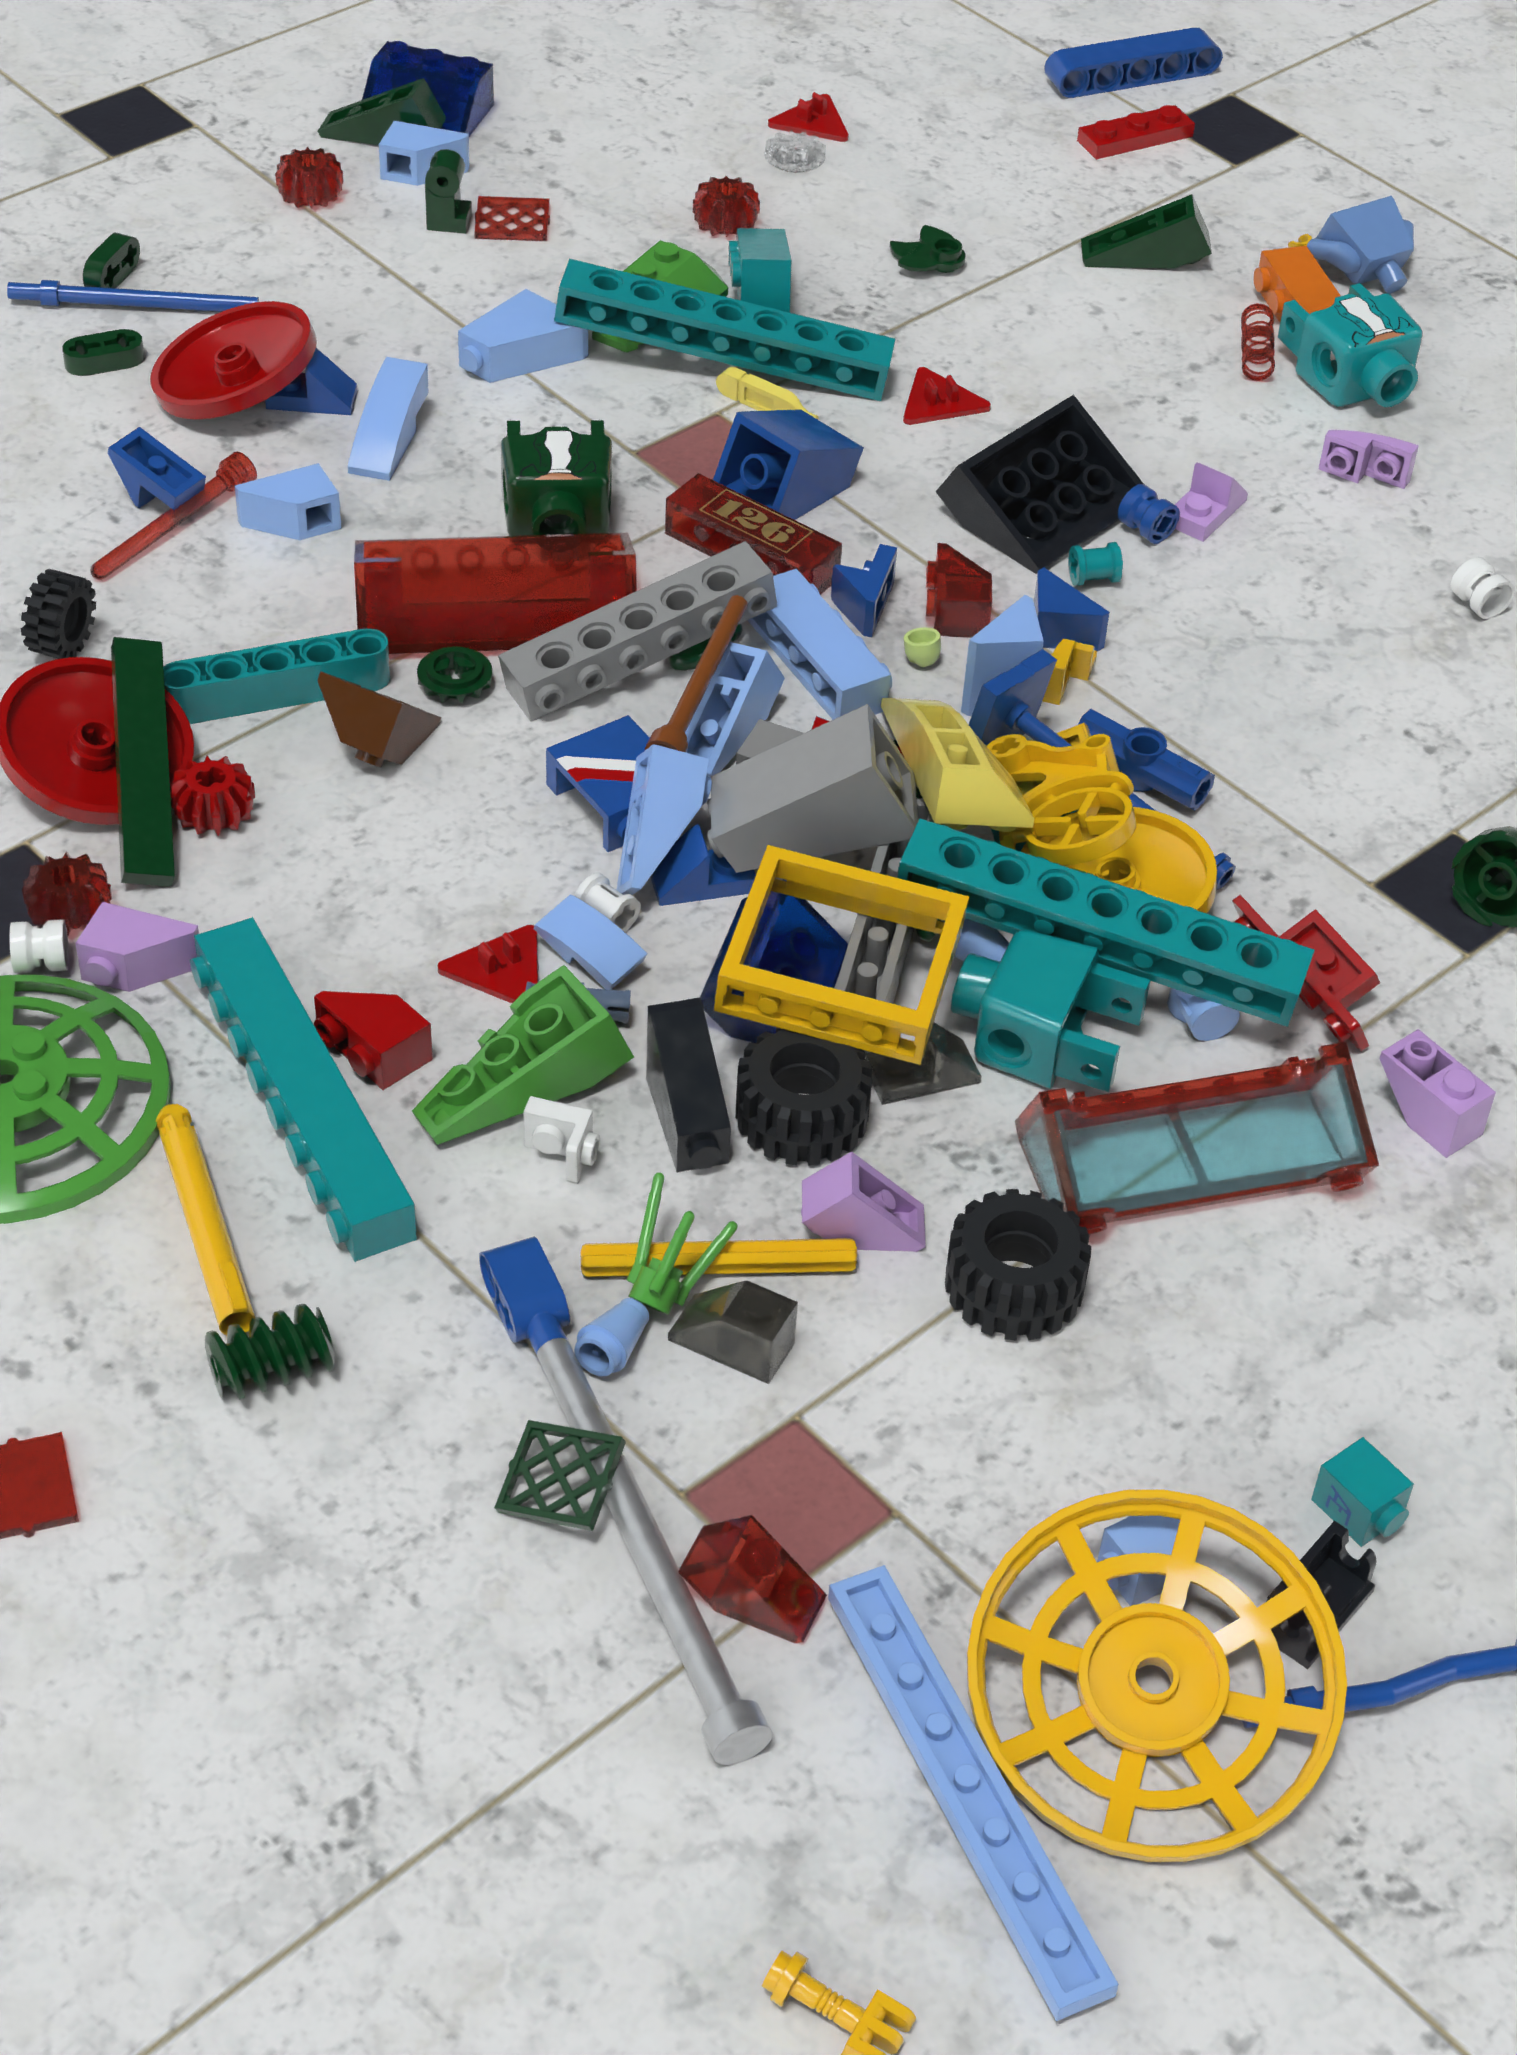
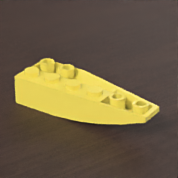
M882 698L881 708L905 760L914 772L915 782L934 823L946 825L955 830L965 829L968 825L988 826L993 830L1001 832H1011L1016 830L1017 827L1033 828L1034 817L1013 777L975 734L963 716L951 705L938 700Z

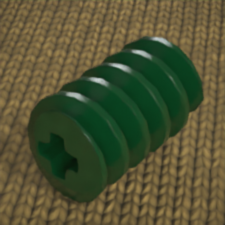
M306 1304L296 1305L294 1309V1323L284 1311H275L272 1316L271 1330L262 1318H252L249 1337L239 1324L229 1325L226 1344L216 1331H209L205 1335L207 1359L221 1398L223 1397V1387L230 1386L239 1400L245 1398L246 1380L252 1379L262 1393L268 1391V1373L275 1372L284 1386L289 1385L291 1366L294 1365L298 1366L306 1379L312 1378L313 1360L317 1358L320 1359L329 1372L335 1370V1357L331 1337L319 1307H316L315 1316Z

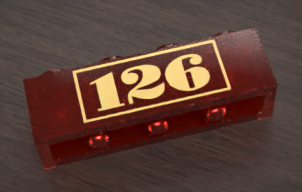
M699 473L666 498V535L710 557L746 541L773 572V576L797 568L810 584L812 583L816 586L820 595L832 586L833 566L836 564L841 565V542Z

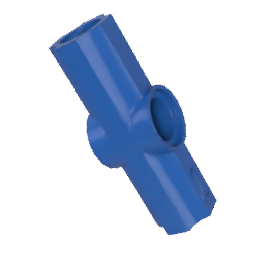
M1093 709L1088 710L1081 716L1079 724L1085 723L1089 728L1091 736L1106 734L1110 737L1119 771L1130 778L1134 791L1144 792L1155 789L1194 811L1205 802L1209 791L1213 787L1215 775L1166 749L1167 740L1162 733L1146 727L1130 730Z

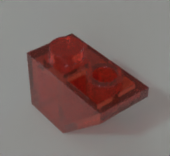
M937 543L936 561H927L925 588L934 589H927L925 617H933V629L939 631L940 636L972 638L990 623L992 574L947 543Z
M753 1515L704 1525L678 1570V1573L715 1612L792 1643L804 1642L827 1596L820 1586Z

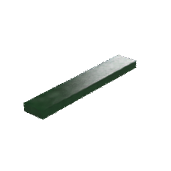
M114 637L111 645L121 883L172 887L175 869L162 642Z

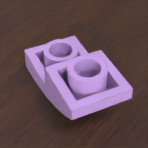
M1329 430L1325 435L1319 470L1355 483H1359L1362 477L1366 475L1405 489L1411 480L1419 445L1373 433Z

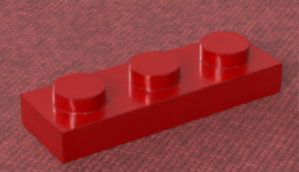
M1165 105L1160 107V109L1143 113H1131L1126 117L1109 121L1100 120L1095 124L1079 127L1077 142L1097 160L1193 137L1195 123L1176 105Z

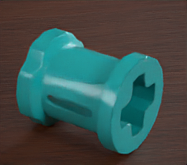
M1117 542L1107 543V546L1104 548L1082 549L1080 545L1071 546L1068 556V567L1072 584L1074 586H1082L1085 581L1109 579L1111 583L1120 582L1123 560L1121 549Z

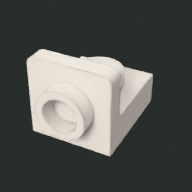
M530 1096L524 1109L525 1147L536 1149L546 1154L566 1156V1180L578 1183L584 1166H593L599 1150L600 1135L593 1133V1110Z

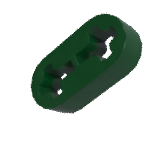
M116 232L111 234L86 260L83 269L84 286L117 288L130 275L138 263L140 244L137 238Z
M119 329L71 338L62 346L65 369L67 372L77 376H89L138 366L144 360L142 336L138 332L129 329Z

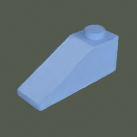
M730 642L685 732L688 742L686 753L709 758L707 776H713L721 772L736 755L758 720H766L785 678L767 650Z
M655 744L636 757L616 889L621 894L633 895L642 889L698 810L708 800L712 785L711 777L707 776L709 758Z

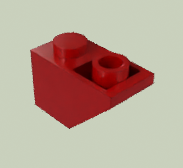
M321 991L314 996L316 1013L314 1026L327 1047L336 1048L348 1059L351 1067L358 1075L362 1077L367 1076L382 1090H385L433 1060L431 1023L398 995Z

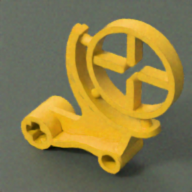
M1010 734L996 738L986 746L1013 777L1034 817L1033 828L1017 827L1016 830L1011 832L999 831V840L1002 846L1015 850L1016 843L1027 841L1032 856L1042 857L1059 865H1074L1101 858L1115 851L1134 833L1137 823L1132 802L1129 798L1134 791V786L1130 778L1119 771L1112 742L1108 735L1096 734L1076 745L1054 747L1042 742L1027 740L1026 737L1020 734ZM1100 807L1114 808L1124 813L1123 815L1096 816ZM1078 810L1077 814L1081 827L1087 828L1090 835L1100 836L1081 842L1083 837L1079 824H1073L1071 817L1060 816ZM1038 836H1064L1059 845L1047 844L1037 839Z

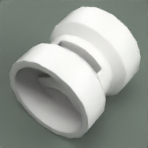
M1482 557L1471 558L1457 569L1451 581V590L1462 601H1470V608L1482 619L1494 618L1502 613L1512 601L1515 593L1512 583L1503 575H1495L1493 566Z
M64 919L48 920L43 925V928L32 926L27 921L11 922L9 933L10 955L14 973L32 972L35 967H41L42 964H45L50 971L68 970L69 947L67 927Z

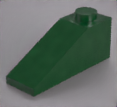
M422 78L330 111L318 129V133L321 138L379 145L394 121L440 129L446 120V116L426 80Z
M1192 194L1081 238L1082 259L1085 267L1177 268L1185 264H1194L1203 257L1212 254L1209 231Z

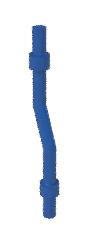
M1517 1639L1513 1646L1446 1656L1388 1680L1347 1686L1344 1713L1393 1705L1454 1680L1516 1671ZM1314 1686L1287 1690V1696L1284 1698V1703L1322 1709L1324 1690L1317 1691ZM1242 1720L1245 1729L1258 1727L1259 1725Z

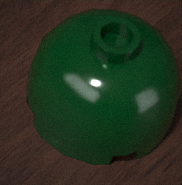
M1506 826L1488 829L1466 842L1453 859L1451 870L1454 869L1453 876L1455 884L1452 885L1453 895L1464 913L1478 923L1490 927L1493 925L1492 922L1500 926H1508L1507 928L1517 927V828Z

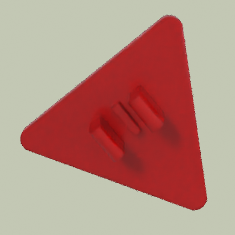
M814 92L811 100L804 101L799 99L796 107L768 119V127L772 129L839 142H846L849 137L842 119L828 94L819 95Z
M919 367L904 412L903 422L907 425L985 413L990 411L991 403L959 386L951 375L944 378L926 367Z
M526 925L509 933L505 932L502 936L482 942L476 947L442 960L437 965L438 973L513 1003L526 991L527 982L538 983L537 932L533 929L534 925Z

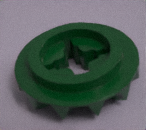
M453 646L434 650L419 662L417 668L418 685L424 687L426 696L438 695L442 703L453 698L462 704L465 697L480 698L482 690L491 688L492 665L482 653L470 648ZM450 670H454L460 679H452Z

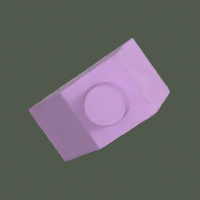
M102 902L76 942L81 980L130 992L190 972V959L197 957L194 935L199 934L198 925Z
M852 1151L802 1180V1223L812 1233L820 1235L824 1239L851 1238L855 1240L857 1250L917 1252L925 1247L924 1204Z

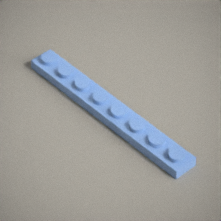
M885 1565L829 1585L828 1599L1055 2020L1059 2021L1115 1997L1119 1985Z

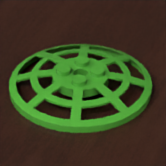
M44 975L0 976V1075L10 1074L15 1076L12 1081L0 1084V1224H8L43 1218L73 1208L103 1193L125 1177L147 1155L159 1136L156 1118L160 1110L170 1103L171 1083L166 1054L155 1031L137 1011L118 997L95 986L67 978ZM15 991H41L65 994L90 1002L74 1009L68 1005L48 999L26 996L15 997ZM14 1009L42 1011L59 1016L60 1018L39 1030L29 1026L14 1025ZM113 1012L134 1027L141 1035L149 1051L151 1064L117 1060L116 1051L110 1038L94 1020ZM80 1028L95 1044L100 1058H67L59 1041ZM71 1077L101 1078L94 1097L82 1112L65 1101L69 1094ZM118 1079L151 1083V1093L143 1115L129 1136L118 1145L96 1125L112 1104L118 1088ZM50 1117L63 1126L59 1131L42 1139L15 1146L16 1132L35 1127ZM78 1140L101 1159L91 1168L63 1182L35 1191L17 1193L16 1165L29 1163L48 1157L69 1147Z

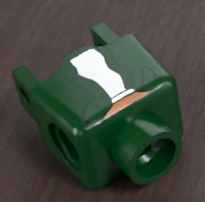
M591 420V435L576 433L568 427H545L535 434L520 435V421H507V436L501 441V482L507 532L512 539L535 540L541 547L549 551L563 552L577 547L583 540H599L608 535L612 494V441L604 433V420Z

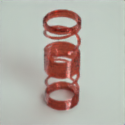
M1258 303L1245 308L1241 315L1242 371L1247 378L1254 381L1267 379L1273 374L1275 369L1273 311L1268 306ZM1262 313L1270 318L1269 323L1256 321L1249 325L1246 324L1247 319L1255 314ZM1261 336L1267 339L1264 341H1255L1251 338ZM1247 341L1252 342L1249 346L1246 343ZM1257 344L1267 345L1265 348L1262 349L1251 348L1252 346H1255ZM1268 358L1267 360L1262 361V362L1253 361V360H1258V361H1259V360H1263V359ZM1270 361L1271 367L1264 372H1255L1248 368L1246 362L1265 364ZM1247 371L1251 372L1252 374H1257V375L1265 374V375H1262V376H1254V375L1249 374Z

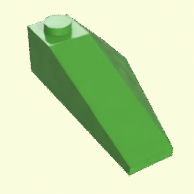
M565 965L522 993L511 1004L510 1009L513 1015L497 1032L488 1029L480 1037L478 1043L481 1049L466 1065L453 1066L412 1110L416 1119L437 1145L524 1113L530 1096L556 1101L591 1088L634 1058L609 1012Z

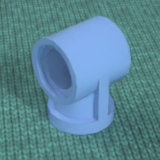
M1170 988L1167 1002L1169 1011L1175 1018L1187 1023L1191 1033L1198 1040L1210 1041L1218 1039L1230 1032L1239 1021L1240 1013L1238 1010Z

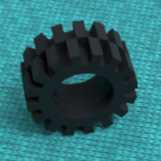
M47 569L45 574L40 573L37 576L38 584L32 583L29 588L32 593L31 598L26 596L24 605L28 606L27 611L22 612L21 621L25 622V625L21 628V635L26 636L23 643L29 647L28 650L58 659L77 657L76 651L81 652L84 648L83 639L88 640L91 634L88 631L89 624L94 625L95 620L91 613L96 610V601H92L96 593L95 589L91 588L92 583L90 580L54 569Z

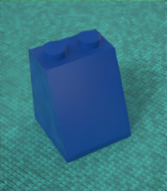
M803 410L736 412L709 493L717 496L723 490L728 489L794 521L850 487L864 447ZM727 490L717 497L725 503L729 502L728 500L743 503L736 509L741 513L745 508H753L762 512L768 519L764 523H758L761 526L772 522L787 525L791 523ZM751 510L753 515L747 517H755L758 515V512Z

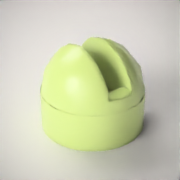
M916 628L904 635V649L910 662L920 667H926L934 664L940 657L941 637L936 629Z

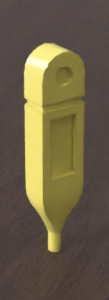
M728 367L716 379L717 388L724 396L735 401L739 400L740 403L755 410H803L814 418H819L817 415L808 412L793 392L750 373L747 374L746 371L739 368Z

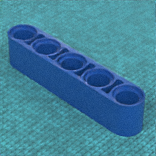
M1188 28L1060 49L1048 57L1044 70L1047 77L1063 96L1076 98L1206 76L1213 73L1219 67L1223 55L1219 46L1201 28Z

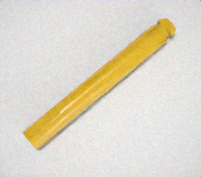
M179 1104L166 1105L160 1110L156 1118L157 1128L219 1330L227 1337L229 1325L239 1324L246 1333L249 1331L251 1319L255 1318V1314L194 1126L190 1125L192 1121L191 1114L188 1109Z

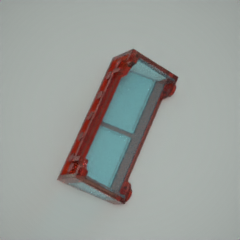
M1347 1042L1321 1046L1318 1049L1319 1060L1307 1058L1299 1061L1298 1056L1289 1057L1279 1066L1086 1097L1085 1091L1074 1093L1068 1099L1065 1088L1042 1091L1034 1097L1014 1121L1019 1143L1040 1193H1042V1199L1050 1201L1052 1198H1055L1064 1203L1063 1211L1073 1210L1080 1217L1079 1226L1086 1227L1089 1235L1106 1230V1223L1324 1185H1331L1333 1192L1353 1189L1364 1184L1363 1177L1377 1168L1379 1162Z

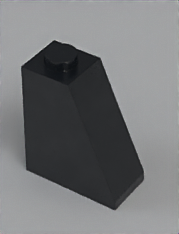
M701 998L648 1006L646 1080L676 1172L707 1169L716 1165L728 1164L731 1126Z

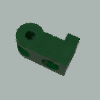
M449 149L435 152L431 158L430 168L426 173L427 230L466 234L472 216V201L461 200L460 184L465 170V163L458 153Z

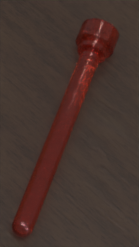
M238 451L223 459L219 463L216 476L205 483L204 490L175 510L170 508L93 563L90 568L92 577L97 580L105 579L224 492L235 491V485L256 480L257 471L252 461L245 454Z

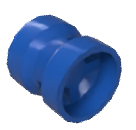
M1138 484L1126 493L1119 505L1117 515L1118 519L1131 529L1139 528L1140 535L1153 544H1159L1169 537L1176 528L1180 511L1176 505L1167 499L1159 500L1157 493L1145 484Z

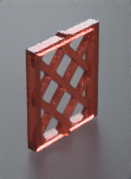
M478 196L477 212H475V239L547 241L548 225L550 224V199ZM487 206L492 211L484 214L482 213V208ZM514 207L520 212L512 215L507 210ZM542 208L544 209V214L539 216L534 211ZM500 214L505 219L497 222L492 217ZM527 215L533 220L525 223L520 218ZM485 221L491 226L482 229L480 228V223ZM513 222L519 227L510 230L505 225ZM540 223L543 225V229L538 231L533 226Z

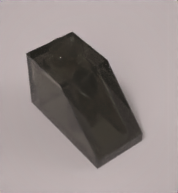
M748 1280L694 1294L668 1332V1341L769 1384L795 1344L798 1302Z

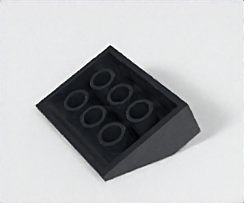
M1073 394L959 464L936 490V493L964 528L1037 574L1038 570L1043 567L1046 568L1069 553L1071 546L1083 544L1118 521V508L1126 493L1134 486L1144 483Z

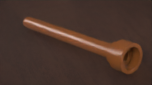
M734 595L730 598L668 724L653 731L645 750L655 744L687 752L688 742L685 732L748 606L747 601L742 596Z

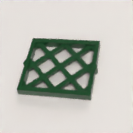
M528 1420L514 1458L509 1462V1471L494 1508L498 1513L593 1531L607 1492L612 1488V1479L626 1441L621 1436ZM545 1434L563 1437L564 1439L550 1446ZM538 1438L544 1451L525 1462L532 1440ZM581 1441L601 1445L587 1453ZM573 1444L580 1458L561 1468L555 1455ZM610 1451L604 1471L598 1475L591 1461ZM548 1459L554 1473L536 1484L530 1470ZM585 1466L591 1480L572 1490L566 1477ZM523 1475L529 1489L511 1499L510 1497L517 1479ZM559 1482L565 1496L547 1506L541 1492ZM596 1488L589 1511L584 1513L577 1499ZM534 1497L539 1509L520 1505ZM570 1504L576 1516L556 1512Z

